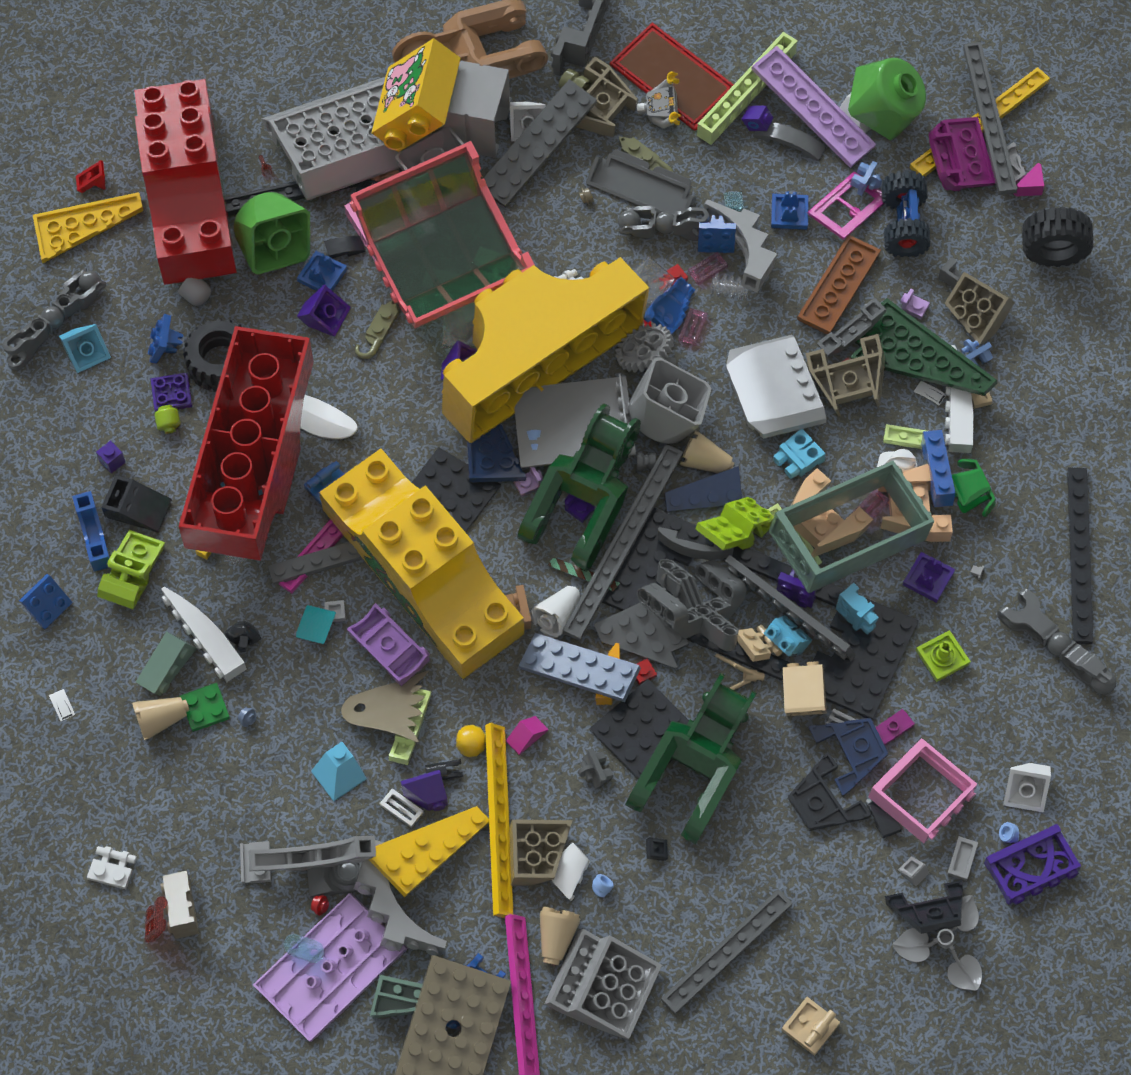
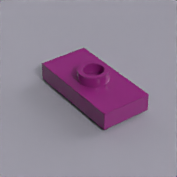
M901 709L875 728L886 746L914 727L915 723Z

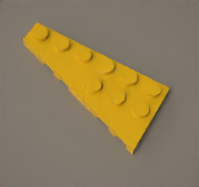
M137 192L34 214L33 220L42 263L142 212L143 206L140 193Z
M477 806L375 846L376 857L368 860L406 897L489 824V818Z

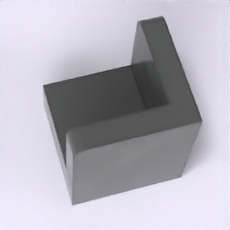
M951 257L940 269L938 278L954 288L963 273L955 269L957 260Z

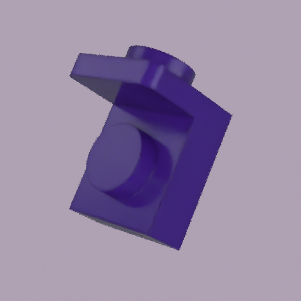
M571 494L564 501L565 511L582 523L595 510V507L590 503Z

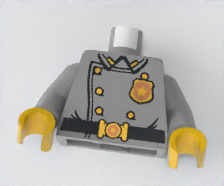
M672 71L668 73L667 79L646 94V103H637L638 114L647 113L649 121L663 129L674 124L680 125L678 117H681V115L678 114L677 92L673 83L678 84L679 79L675 78L678 73Z

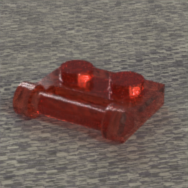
M163 896L158 897L154 905L149 906L146 910L145 942H154L165 931L166 920L163 919V909L167 906L168 901Z

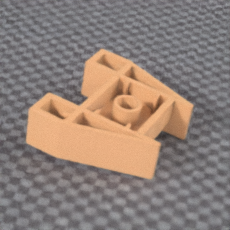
M925 464L904 471V477L912 484L914 492L922 499L923 505L930 512L928 491H931L929 465ZM884 486L877 489L878 492H887ZM888 493L890 516L882 518L881 529L895 533H901L910 529L911 526ZM931 515L934 518V523L925 541H950L953 533L951 515Z
M818 468L805 478L791 505L825 491L831 480ZM860 507L845 520L831 509L793 527L815 548L811 555L816 557L854 542L868 529L873 518Z

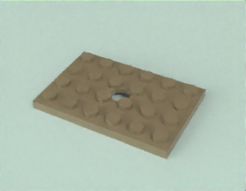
M432 955L395 1075H483L511 981ZM451 1020H455L461 1025V1032L456 1037L449 1036L445 1029L446 1024Z

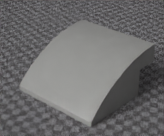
M581 929L577 931L544 1004L601 1031L629 1039L662 965L610 935L599 938L587 930Z

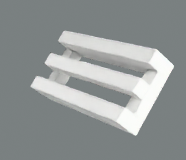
M391 789L380 802L381 807L410 828L424 814L422 809L394 789ZM394 796L402 803L407 805L409 808L416 812V815H413L407 809H405L400 804L391 799V797ZM387 802L395 806L397 809L406 814L412 820L410 821L409 819L404 817L398 811L389 806Z

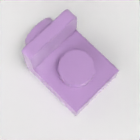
M910 289L908 294L904 293L901 299L902 309L908 314L922 319L930 303L914 296V290Z
M530 467V472L525 474L526 481H513L521 497L538 490L543 480L541 472L539 470L536 471L535 467Z

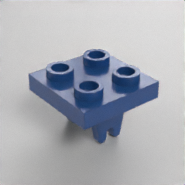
M788 191L785 194H772L771 228L807 230L808 195H797V192L789 194Z
M713 215L710 223L699 222L698 252L734 253L736 223H724L723 216L721 215L719 219H716L715 215Z
M315 251L298 275L297 282L315 291H318L323 285H326L333 291L348 269L346 265Z
M164 314L161 320H157L155 328H152L150 339H153L148 349L150 363H157L163 353H176L177 349L173 348V346L176 347L183 343L181 340H178V338H183V334L170 329L171 315Z
M48 574L19 600L43 629H46L73 603Z

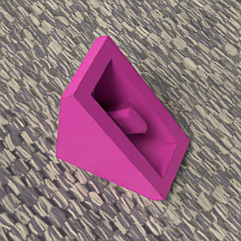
M1037 163L1016 185L1017 192L1014 193L1015 196L1042 195L1044 181L1040 163Z
M536 716L521 720L506 742L520 755L549 729Z

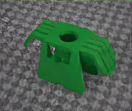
M958 460L957 465L959 467L974 469L952 474L955 497L958 498L957 504L961 512L966 513L989 499L990 502L982 513L983 517L988 516L995 507L996 498L983 470L980 468L977 460Z

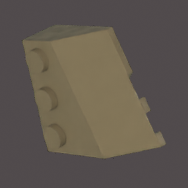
M966 272L962 274L945 302V305L961 322L967 332L975 341H978L979 346L983 345L997 333L1015 304L1010 298Z
M512 820L509 828L511 886H532L555 878L572 820Z

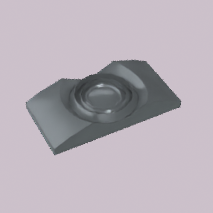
M361 863L338 864L333 867L308 869L310 898L317 895L329 896L358 892V890L353 888Z

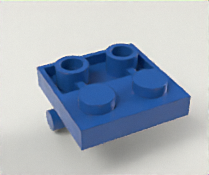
M337 461L324 467L314 477L304 483V488L321 506L319 492L344 475L339 469L341 466Z

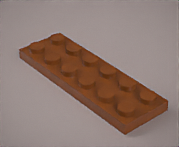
M849 235L800 311L797 320L827 335L832 332L879 257L881 250Z

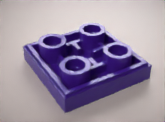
M188 373L150 378L155 412L158 411L159 407L165 405H172L176 409L192 407Z

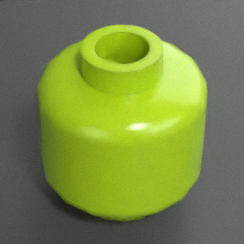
M172 405L161 406L154 414L157 429L164 431L165 434L176 432V428L181 425L178 409L173 408Z

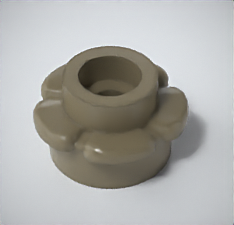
M582 188V192L579 193L582 202H587L590 205L589 203L594 201L589 188Z

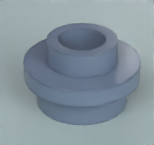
M246 707L238 715V721L244 727L252 725L256 720V711L253 708Z

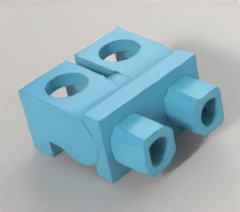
M800 429L779 446V451L773 456V461L778 466L787 462L789 466L785 468V473L792 479L797 475L802 477L817 464L823 463L826 453L813 442L812 438L803 429Z
M853 583L839 595L836 610L849 623L853 624L852 627L856 631L861 628L866 634H869L876 628L875 623L879 617L873 612L874 605L871 602L868 603L865 597L858 595L859 587Z
M785 615L775 618L763 633L788 656H792V654L801 655L812 641L801 629H796L798 626Z

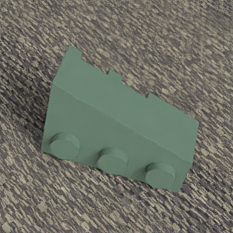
M166 631L136 683L161 696L162 693L164 694L168 690L172 680L197 648L182 638Z
M380 975L370 1016L373 1019L414 1014L423 984Z

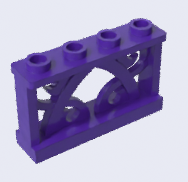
M1058 824L987 856L984 862L1008 905L1011 903L1017 905L1023 902L1025 897L1030 894L1036 896L1043 892V888L1047 886L1053 888L1061 883L1060 880L1066 877L1068 880L1076 877L1081 868L1080 862H1078L1066 842ZM1053 839L1057 841L1062 851L1054 852ZM1041 847L1043 849L1041 853L1046 852V854H1038L1035 849ZM1025 852H1028L1037 859H1046L1045 868L1041 876L1030 875L1020 871L1025 862ZM1061 856L1066 858L1069 863L1066 869H1059L1057 865L1063 864V861L1059 859L1054 860V857ZM1013 858H1017L1020 861L1016 868H1014L1016 863L1012 862ZM999 865L1008 873L1004 879L996 866ZM1051 870H1052V872H1054L1055 874L1049 876V874H1050V872H1051ZM1012 876L1015 878L1013 887L1015 884H1020L1022 887L1019 891H1012L1008 888V880Z

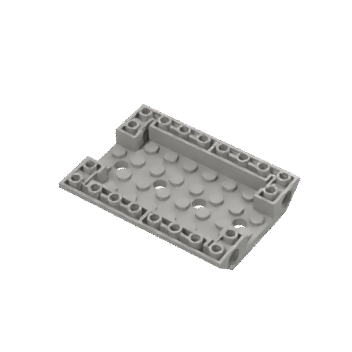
M385 77L262 118L261 121L276 147L282 146L290 160L292 175L307 200L400 168L395 158L398 152L387 148L382 140L371 133ZM366 119L370 123H363L362 120ZM334 130L338 132V134L333 135L329 132ZM432 133L426 135L425 137L421 138L420 140L426 138L427 136L431 135ZM303 142L305 145L299 146L296 143Z

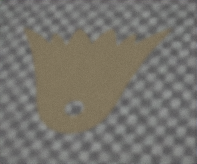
M429 670L414 675L402 686L394 682L350 696L344 702L341 709L343 718L353 725L383 730L419 742L416 735L408 728V726H416V724L408 718L422 714L419 709L412 705L422 701L425 697L412 693L422 687V685L415 684ZM358 704L366 706L362 712H356L354 707Z

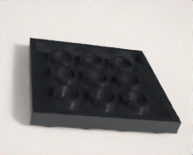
M440 447L437 448L411 482L419 489L426 485L448 512H452L453 518L465 533L501 487V484L498 482H469L468 464Z
M647 679L628 695L625 702L621 701L591 726L590 731L639 779L671 721L687 725L689 720Z

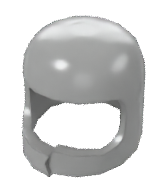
M187 278L177 293L190 304L200 306L210 297L211 288L202 279Z

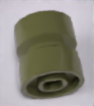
M569 68L561 76L558 87L561 89L570 79L587 92L592 85V81L584 76H580L578 72Z

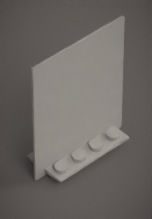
M619 374V377L544 385L541 386L544 389L542 392L537 387H531L527 390L514 407L521 468L551 465L559 454L574 456L581 447L590 420L593 418L594 413L597 412V409L600 408V405L604 403L610 406V416L629 424L632 419L628 410L629 396L626 376L621 377V374ZM541 430V434L537 440H529L527 431ZM635 443L634 447L631 450V453L628 455V458H630L631 455H636ZM531 444H538L537 450H532Z

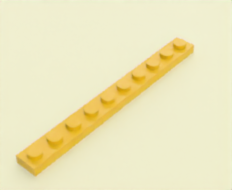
M1037 67L997 97L995 101L1000 119L1045 86L1050 78ZM976 113V114H975L974 116H972V117H978L979 123H980V127H981V130H982V133H983V129H982V125H981L979 113ZM931 148L910 164L909 168L912 171H916V174L921 173L922 176L926 177L936 169Z
M489 723L485 725L493 915L505 918V916L513 914L505 727Z

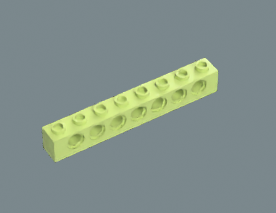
M783 32L756 62L776 46L791 59L796 54L797 40ZM752 66L698 123L697 136L710 145L714 143L766 86L751 70Z

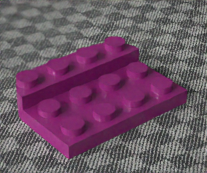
M978 117L946 119L929 132V143L939 179L945 190L960 191L962 188L993 186L995 184L991 162Z

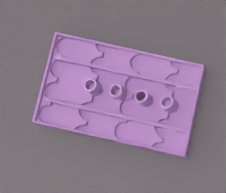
M349 893L253 984L309 1042L318 1037L408 949L404 944L400 951H390L381 946L380 943L385 925L368 918V909L352 893Z

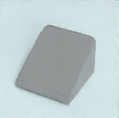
M912 856L898 869L915 886L929 874L926 864Z

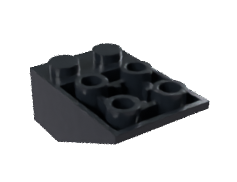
M115 475L101 508L105 518L159 532L172 499L135 480Z

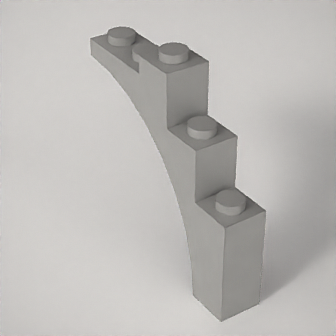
M707 199L704 209L709 213V221H711L713 215H715L716 219H719L721 215L723 216L724 223H736L735 241L740 246L746 263L741 286L758 293L774 268L777 253L765 249L768 234L757 230L760 215L744 208L741 212H738Z
M354 836L336 842L310 846L249 850V871H306L315 867H333L338 864L361 863L376 857L375 836Z
M375 840V846L384 843ZM369 860L361 862L353 889L358 890L359 893L364 895H373L367 917L377 923H386L380 945L390 951H400L404 944L413 950H424L429 955H442L447 941L433 936L417 926L397 903L388 879Z

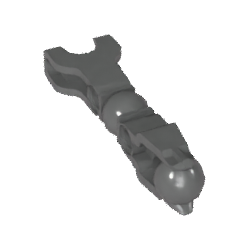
M85 268L79 274L71 277L63 284L64 290L57 296L56 301L52 302V306L45 308L41 315H38L37 318L33 319L22 330L12 332L4 340L3 348L9 354L7 363L10 369L21 370L33 358L36 350L47 340L49 334L53 333V329L60 327L63 321L67 320V317L72 316L79 309H86L96 299L97 293L106 287V282L101 280L97 272L87 271V268ZM79 286L85 293L78 295L73 292ZM18 356L21 358L20 362L13 363V360Z
M1023 588L1018 592V601L1023 605L1024 609L1014 611L1007 606H1003L997 611L998 618L1010 630L1025 631L1044 647L1047 646L1051 654L1060 656L1059 660L1075 674L1077 679L1094 689L1095 692L1109 696L1115 689L1117 682L1114 674L1107 670L1095 654H1090L1075 641L1071 642L1068 634L1059 632L1060 628L1041 612L1040 600L1030 590Z

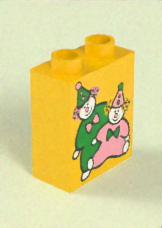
M433 38L389 66L371 133L382 140L387 148L400 152L445 125L461 58Z

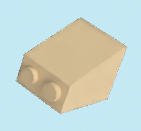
M807 662V666H799V663L787 664V667H783L785 714L787 716L827 714L823 665H819V662Z

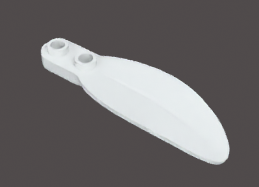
M305 395L300 429L325 439H344L356 433L358 427L352 418L321 400Z

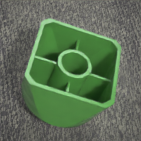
M888 58L856 67L848 107L850 115L887 139H895L920 115L925 107L926 90L921 76L912 65L900 58Z
M276 192L259 194L247 201L237 213L234 221V234L253 273L258 275L304 262L310 256V212L286 196Z

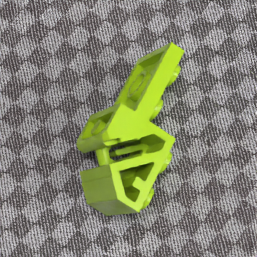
M746 497L726 503L720 516L698 522L695 529L722 550L736 546L743 550L750 548L754 544L753 532L762 538L769 531L774 516L770 514L769 510L759 506L754 499Z
M129 530L117 551L114 550L108 560L107 565L112 569L110 574H103L98 587L97 597L134 609L149 583V573L163 551L165 542Z

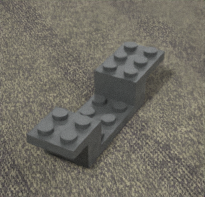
M579 0V6L592 10H589L586 20L588 21L586 24H583L582 31L563 26L561 33L558 32L556 47L553 46L551 51L553 74L560 76L565 62L583 67L586 66L610 0Z

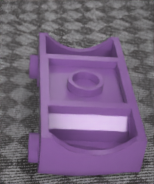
M375 603L362 620L350 626L347 630L349 635L361 647H364L388 674L402 686L430 661L428 657L430 654L423 646L420 648L390 618V613L384 607L381 609Z

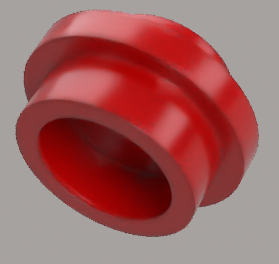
M324 895L315 896L311 903V910L319 916L328 910L329 902L327 897Z

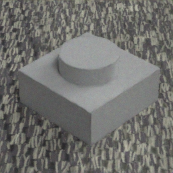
M344 600L324 602L326 610L336 612L333 622L346 621Z

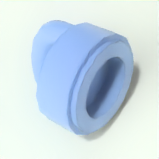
M1008 822L1001 825L999 829L1000 839L1006 843H1017L1019 841L1017 825Z
M598 874L592 884L594 893L599 897H605L614 887L613 882L602 874Z

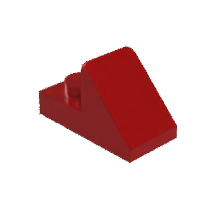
M102 160L76 175L78 192L84 193L93 186L106 190L104 163Z

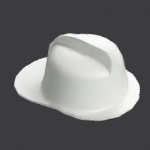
M906 449L880 454L877 465L879 467L894 460L899 469H902V472L917 467L916 457Z

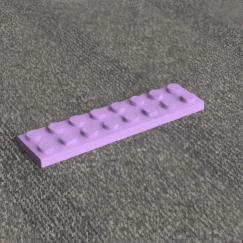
M778 46L752 66L751 70L850 168L875 148L876 143Z

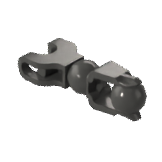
M653 206L622 208V213L618 218V225L621 228L619 233L651 239L657 231L661 234H670L674 231L675 236L698 241L699 233L697 230H699V222L708 223L709 213L706 209L697 207L675 211L674 215L670 212H661L657 215V211H655ZM698 215L704 216L702 219L696 218ZM641 218L650 219L649 225H640Z

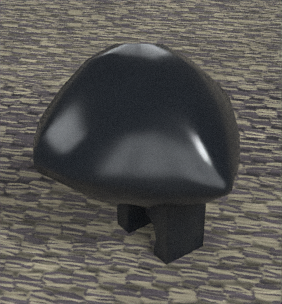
M246 621L235 623L224 633L231 643L238 644V652H246L247 645H253L261 640L259 631Z

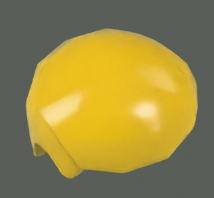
M466 725L458 731L456 747L462 755L474 757L484 751L486 736L480 727Z

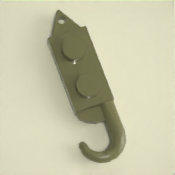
M619 136V142L622 147L621 151L649 162L650 170H654L655 167L659 166L673 172V169L636 138Z
M393 301L385 305L382 304L365 336L366 341L372 346L369 352L361 353L359 351V344H357L355 353L358 357L370 359L377 353L399 314L396 303L394 304Z

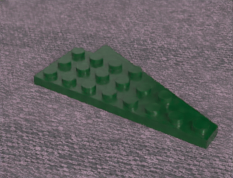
M888 298L881 303L886 309L885 314L861 337L879 335L885 355L884 370L982 396H985L997 384V380ZM860 339L855 342L860 347L850 356V359L864 356Z

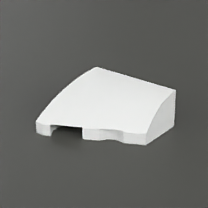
M574 843L570 844L562 852L555 878L552 880L570 901L574 899L573 892L577 884L581 883L583 873L587 870L590 860Z

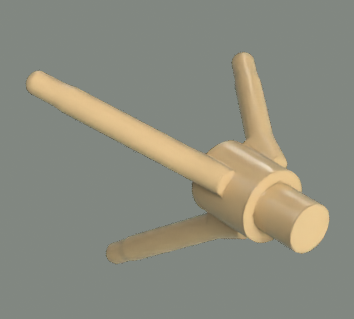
M719 654L715 655V657L743 672V681L730 687L732 690L749 684L751 681L764 680V673L747 669Z

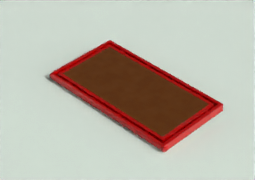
M653 22L609 64L646 94L667 79L669 72L678 73L675 78L679 79V83H673L677 92L678 114L681 115L678 119L694 131L697 130L698 123L734 85Z

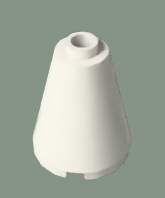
M566 586L536 605L530 612L534 625L538 623L542 627L540 631L549 637L557 638L563 634V629L581 598L579 590L573 586Z

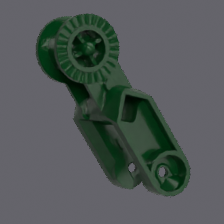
M605 403L600 405V408L597 409V412L594 413L593 418L590 420L579 451H576L574 456L559 454L549 466L517 535V538L523 542L537 544L563 491L596 506L592 518L571 557V561L585 572L595 562L623 506L628 486L618 478L620 474L619 468L625 463V460L631 453L641 425V421L637 418L632 419L627 424L610 416V406Z
M722 673L719 674L710 692H705L702 695L704 703L694 721L690 719L687 725L671 721L625 803V806L641 813L658 781L662 780L665 774L664 770L671 758L710 779V783L705 792L701 793L698 798V804L681 833V836L695 845L742 761L731 750L734 744L731 740L740 723L748 721L749 715L747 711L757 694L752 691L749 698L723 685L721 682L725 675Z

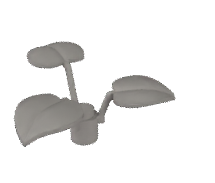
M972 895L963 897L961 926L940 930L937 938L931 943H928L929 937L927 933L921 934L915 928L906 930L893 942V948L901 957L916 963L928 959L930 956L928 947H932L936 943L944 949L949 948L956 961L948 967L947 976L949 981L957 988L972 991L978 990L981 985L982 970L977 959L971 955H964L959 960L953 947V932L957 928L962 932H968L973 930L978 924L979 913Z

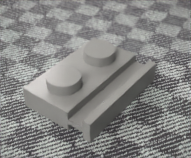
M269 841L252 842L249 844L240 843L242 884L271 882V871H249L248 856L249 850L270 849Z

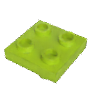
M950 630L916 648L917 654L936 682L970 665L971 662Z

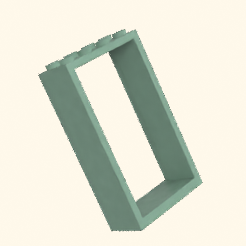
M893 460L775 512L769 533L807 592L811 593L925 541L933 526L934 518L923 505L922 499L914 492L912 484L904 477L902 469H899V466ZM884 486L911 528L820 569L793 526Z

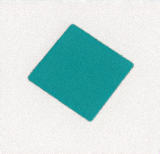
M307 605L297 629L296 637L324 644L336 612Z

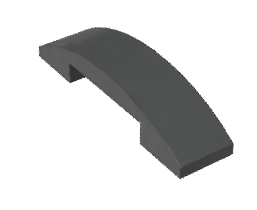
M771 122L767 131H755L753 137L770 142V140L800 150L803 152L802 155L817 161L820 160L826 148L824 144L814 137L779 123Z
M875 297L860 308V314L835 334L830 332L817 343L821 349H824L828 357L843 351L859 340L885 314L886 309Z
M662 527L658 528V539L670 549L685 556L705 560L728 558L729 555L733 556L734 547L722 550L715 544L712 547L678 539V531Z

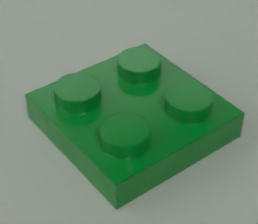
M217 683L180 695L182 701H187L190 710L186 714L192 732L230 719Z

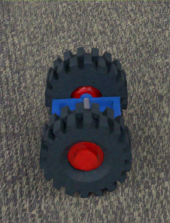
M904 170L902 173L901 171H897V174L891 173L890 177L886 176L885 180H882V201L885 203V206H890L891 209L897 208V221H893L892 224L889 223L884 229L885 250L894 257L897 255L900 257H911L913 255L917 257L919 253L924 254L925 251H928L931 246L929 225L925 224L924 221H920V213H918V206H922V203H925L928 198L927 180L921 173L916 174V171L909 173L908 170Z

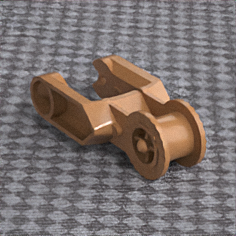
M502 0L457 12L443 25V32L438 34L425 31L412 33L401 39L392 51L393 60L397 62L434 38L461 58L460 61L480 64V66L487 65L508 69L509 79L541 69L547 63L548 55L539 40H528L516 48L486 55L478 36L501 30L509 32L526 24L527 11L522 0Z

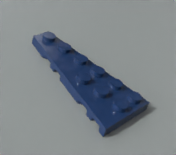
M497 425L472 443L467 441L469 482L526 481V475L520 467V462L513 452V447L502 425Z

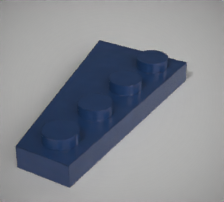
M739 466L665 492L666 511L725 506L726 503L742 499Z

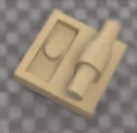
M806 997L781 1030L815 1056L840 1025V1021L835 1018L836 1014L832 1010L827 1012L810 998Z

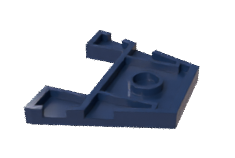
M871 718L808 726L816 744L836 736L853 770L835 779L842 797L849 793L888 756V751Z

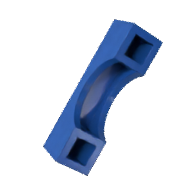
M942 430L923 431L921 447L924 460H927L929 465L934 507L953 506L955 489Z
M89 491L74 495L72 497L93 571L109 568L107 563L110 556L92 493Z

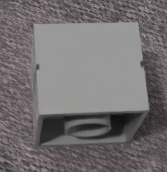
M460 61L445 125L441 126L440 129L451 127L464 144L469 141L473 143L478 155L496 158L499 145L496 144L495 122L507 119L510 111L509 70Z

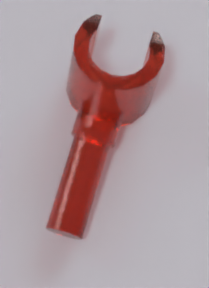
M259 155V160L262 164V175L265 176L264 170L266 169L270 170L272 174L271 165L266 164L263 156Z

